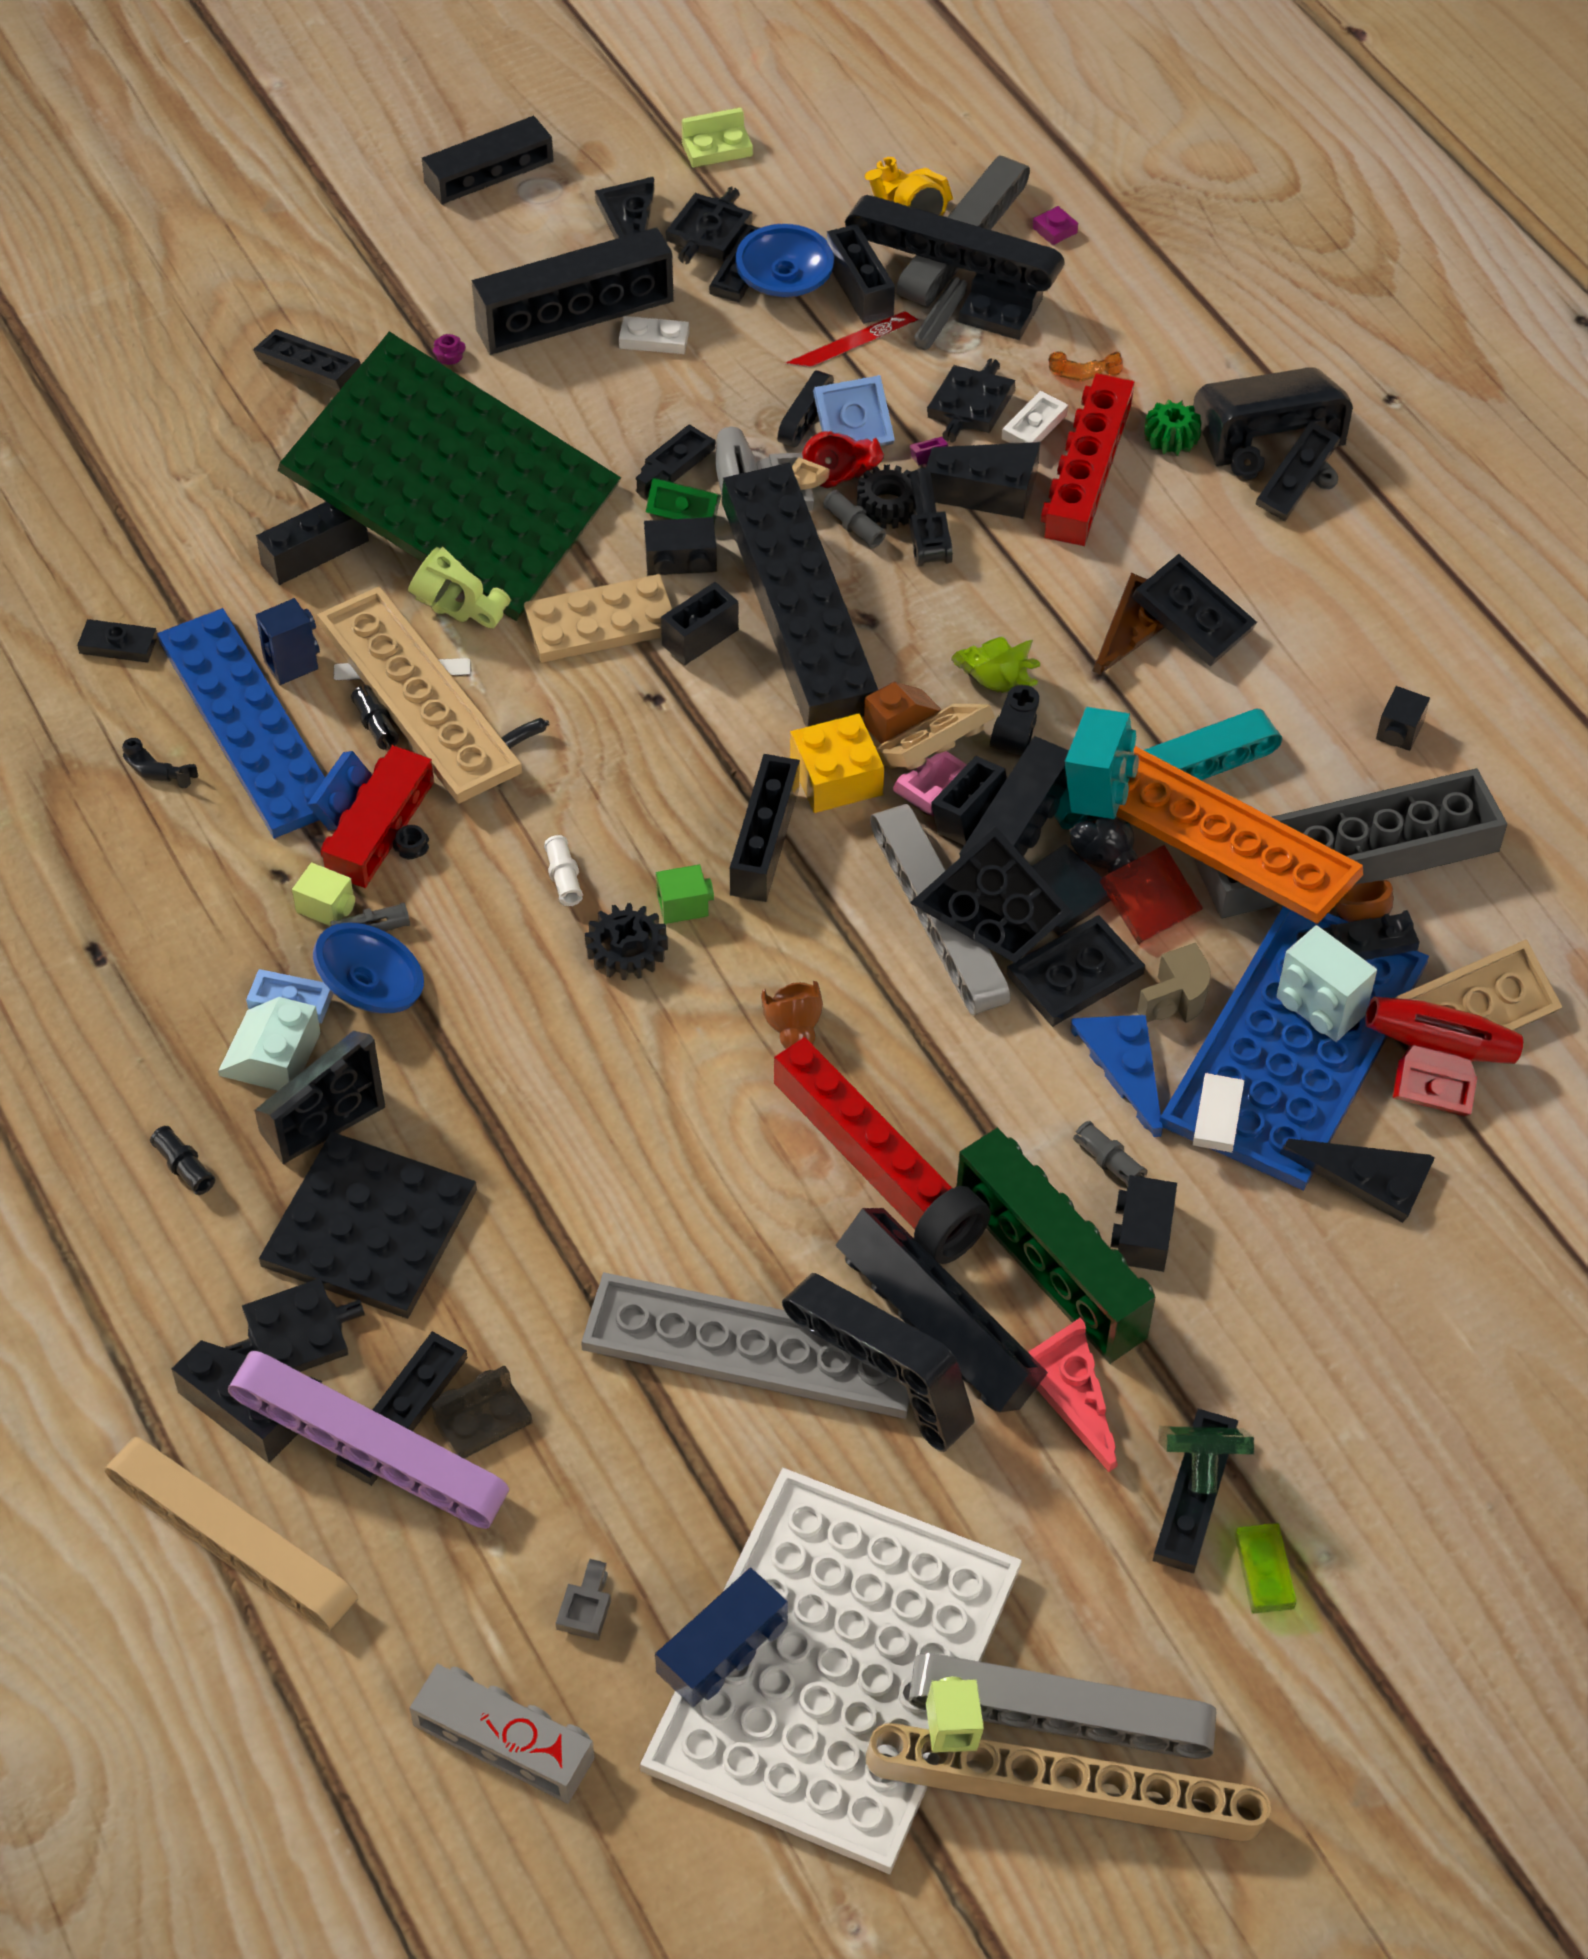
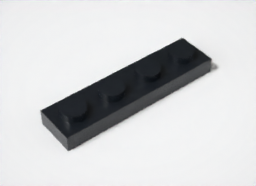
M275 329L253 349L260 361L340 390L361 365L360 360L278 329Z
M432 1331L372 1410L413 1432L467 1360V1350ZM337 1455L335 1458L337 1467L371 1486L379 1477L340 1455Z
M1197 1409L1155 1548L1154 1562L1195 1573L1239 1420Z

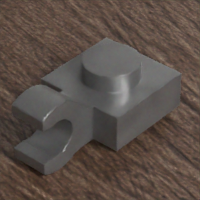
M589 1559L582 1585L577 1586L568 1583L555 1623L557 1630L599 1641L611 1603L610 1594L602 1592L608 1576V1572L605 1571L607 1563Z

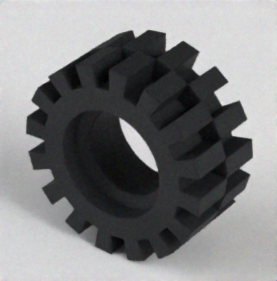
M884 465V470H880L878 466L873 467L872 473L867 470L863 478L860 477L858 481L857 506L863 507L867 512V516L876 524L877 522L881 523L880 527L886 529L887 524H892V529L898 528L899 522L905 526L909 523L911 515L916 514L910 479L911 472L906 470L904 473H901L902 467L896 466L895 470H890V465ZM882 494H892L898 496V498L888 500L879 498L878 496Z

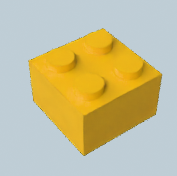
M860 713L790 731V758L800 760V784L813 813L883 795L884 765Z

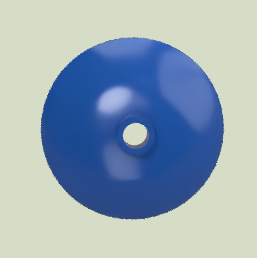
M773 224L759 228L742 240L736 252V268L743 281L753 289L774 297H797L812 292L828 280L834 267V254L827 240L816 231L795 224Z
M340 923L324 930L315 943L313 961L319 976L330 991L353 1007L372 1013H397L414 1005L422 993L424 976L419 962L403 943L385 931L360 923Z

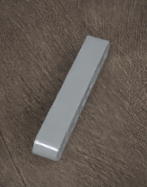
M903 804L872 814L870 820L876 841L909 902H911L945 871V868L913 810L908 804ZM911 905L971 1015L1010 1003V992L1007 982L989 948Z
M925 1653L914 1658L909 1703L921 1710L927 1711L926 1700L932 1681H939L946 1677H959L962 1680L977 1679L982 1720L986 1722L1186 1758L1204 1759L1213 1755L1217 1709L1209 1703L940 1654Z

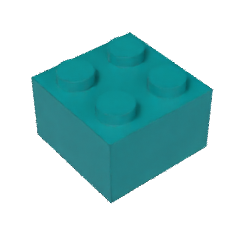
M1092 707L1085 708L1065 760L1071 812L1115 819L1119 805H1125L1129 791L1128 781L1130 777L1134 778L1136 776L1139 766V756L1134 755L1137 734L1136 730L1131 729L1130 713Z

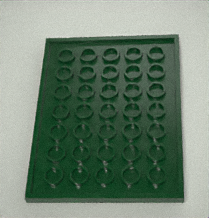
M390 331L280 461L277 470L421 562H424L436 547L441 549L443 546L456 560L462 563L461 565L468 572L481 581L483 585L482 594L488 596L493 588H500L508 594L511 602L503 610V613L515 621L524 612V603L534 599L616 489L621 479L614 472Z

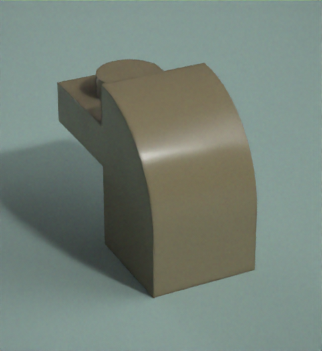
M1196 942L1161 954L1158 979L1161 983L1141 989L1137 1013L1139 1015H1146L1147 1022L1156 1019L1163 1020L1169 1018L1175 1012H1179L1185 1023L1196 1018L1203 1010L1211 975L1209 964Z

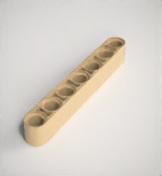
M133 1437L104 1468L109 1479L121 1490L320 1630L327 1633L330 1632L358 1600L355 1590L341 1577L141 1438Z

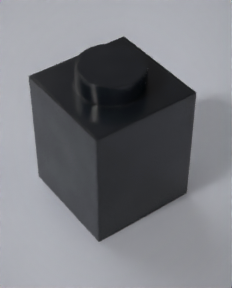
M1396 686L1381 715L1376 739L1410 751L1425 721L1430 697Z

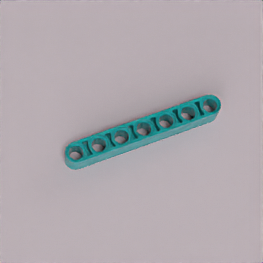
M1253 709L1147 748L1144 751L1200 780H1204L1272 754L1279 748L1283 739L1262 709ZM1068 789L1065 790L1060 798L1059 808L1054 815L1059 825L1067 830L1084 820L1092 822L1100 818L1071 812Z

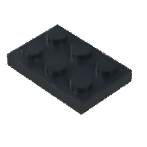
M1179 553L1141 584L1132 595V598L1210 667L1248 635L1257 624L1254 618Z
M1097 915L1024 956L1016 963L1007 966L1006 975L1049 1024L1054 1027L1144 975L1146 965L1102 917Z

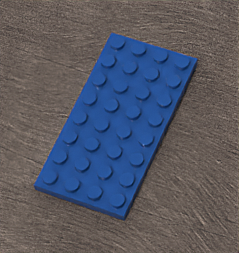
M1285 906L1282 907L1163 1111L1159 1121L1162 1123L1163 1128L1193 1141L1205 1073L1244 1080L1233 1151L1211 1150L1298 1189L1305 1190L1314 1172L1280 1154L1283 1145L1288 1139L1331 1142L1388 1036L1367 1027L1365 1023L1366 1016H1364L1343 1037L1335 1042L1326 1034L1315 1030L1311 1023L1297 1012L1287 1009L1276 996L1286 951L1297 942L1298 933L1309 931L1315 925L1322 929L1329 927L1330 924L1337 925L1348 923V921L1327 913L1316 924ZM1416 950L1365 960L1377 969L1370 1001L1373 997L1396 998L1414 989L1427 966L1429 955Z

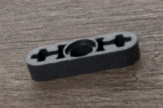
M819 370L813 372L781 421L777 436L779 443L794 448L799 445L818 416L813 393L814 387L834 384L833 375Z

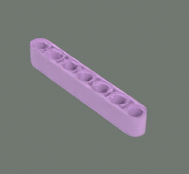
M250 1351L228 1387L230 1395L241 1404L475 1527L484 1529L491 1526L509 1492L508 1485L496 1475L262 1352Z

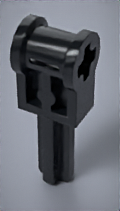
M918 468L910 474L916 514L911 515L909 523L915 564L917 567H921L925 562L944 561L946 564L952 563V542L946 511L937 512L930 471Z

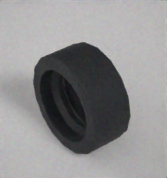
M958 1186L939 1196L921 1216L914 1230V1239L939 1264L950 1263L964 1255L979 1240L990 1221L991 1210L969 1187Z

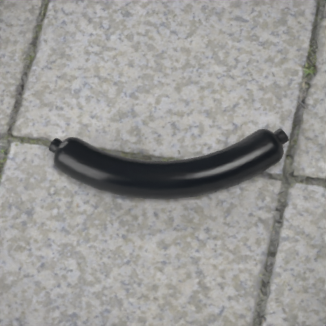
M543 718L532 720L510 731L501 739L511 749L529 737L544 732L547 726L550 725L549 721Z

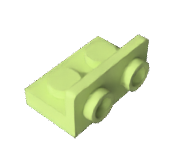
M742 108L682 119V144L692 168L753 156V145L744 127V112Z

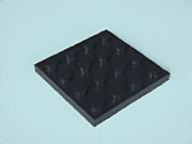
M331 1131L259 1257L260 1265L266 1269L306 1283L321 1278L325 1290L353 1300L360 1299L364 1304L408 1319L477 1191L476 1181Z

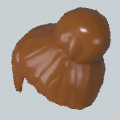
M813 981V985L805 982L791 983L779 989L773 998L767 995L766 989L762 990L763 1014L768 1024L780 1033V1042L783 1047L787 1049L803 1037H806L813 1045L816 1036L814 1027L819 1021L823 1007L818 982Z

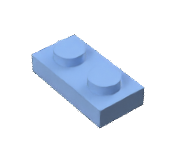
M259 969L246 1001L248 1009L277 997L316 1006L318 1021L322 1024L334 993L329 990L324 982Z

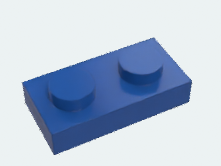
M353 751L343 752L307 803L308 807L328 830H336L342 813L346 809L349 810L356 800L360 786L363 783L367 784L372 773Z

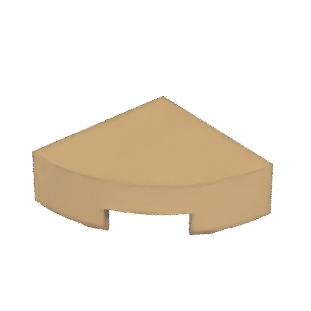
M800 457L792 465L801 490L817 487L829 478L828 468Z

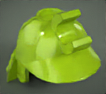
M998 637L983 643L980 648L971 646L968 649L959 650L951 657L955 666L962 668L968 675H972L984 687L996 692L1006 693L1017 685L1032 687L1038 684V680L1030 678L1027 674V668L1034 669L1040 667V662L1037 659H1028L1033 640H1028L1011 647L1004 637Z

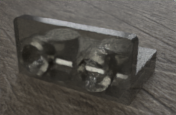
M506 1366L496 1370H487L477 1376L473 1382L458 1390L451 1389L446 1391L437 1401L432 1403L435 1425L451 1451L464 1459L533 1423L531 1413L511 1383L510 1372Z

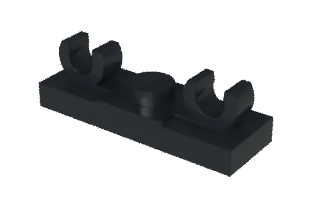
M1404 910L1401 914L1390 916L1388 913L1380 918H1369L1337 925L1330 924L1329 927L1322 928L1364 960L1416 951L1420 944L1408 910ZM1309 931L1298 933L1296 941L1300 940Z

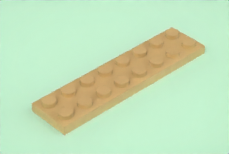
M380 586L317 614L320 627L365 685L372 688L379 703L387 708L390 717L417 752L422 756L432 759L434 774L458 804L522 773L521 762Z

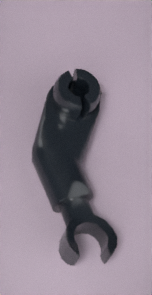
M138 738L126 739L122 745L125 761L146 780L170 782L172 779H176L179 787L187 788L191 784L190 777L197 778L199 776L195 764L175 767L170 763L157 762L143 748V744Z

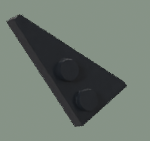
M653 176L595 190V201L615 239L647 230L655 192V179Z
M1288 1139L1280 1151V1154L1402 1223L1409 1216L1435 1159L1430 1154Z

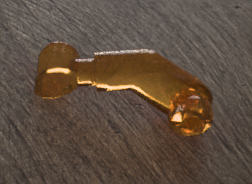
M1061 351L1053 352L1049 356V370L1053 375L1078 382L1094 378L1095 373L1102 374V372H1106L1108 375L1115 376L1120 374L1123 369L1121 352L1111 353L1101 361L1093 360L1084 364L1067 360L1066 354Z

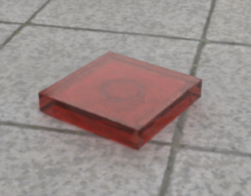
M1165 845L1117 869L1100 880V883L1138 945L1194 916L1203 909Z

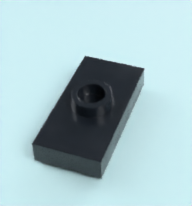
M87 619L77 644L79 654L148 663L158 638L157 629Z

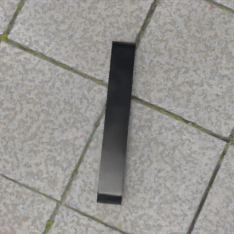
M872 195L862 196L845 219V226L858 224L867 241L1043 292L1049 290L1065 265L1062 254L1051 247Z

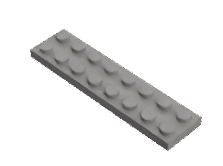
M604 1272L581 1341L583 1351L903 1419L907 1418L910 1399L905 1386L800 1327L784 1310Z

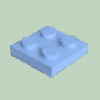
M880 375L814 387L813 393L822 432L832 431L833 433H841L855 440L867 438L872 441L874 438H877L880 446L894 443L895 438Z

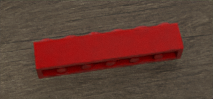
M803 1037L774 1056V1084L915 1230L919 1219L927 1208L939 1196L952 1189V1187L806 1037Z

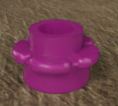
M453 334L442 335L433 344V353L436 355L437 360L446 365H453L461 361L466 349L465 343Z

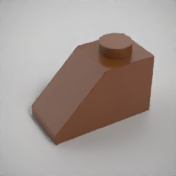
M894 681L865 697L864 724L869 732L882 744L942 709L922 689Z

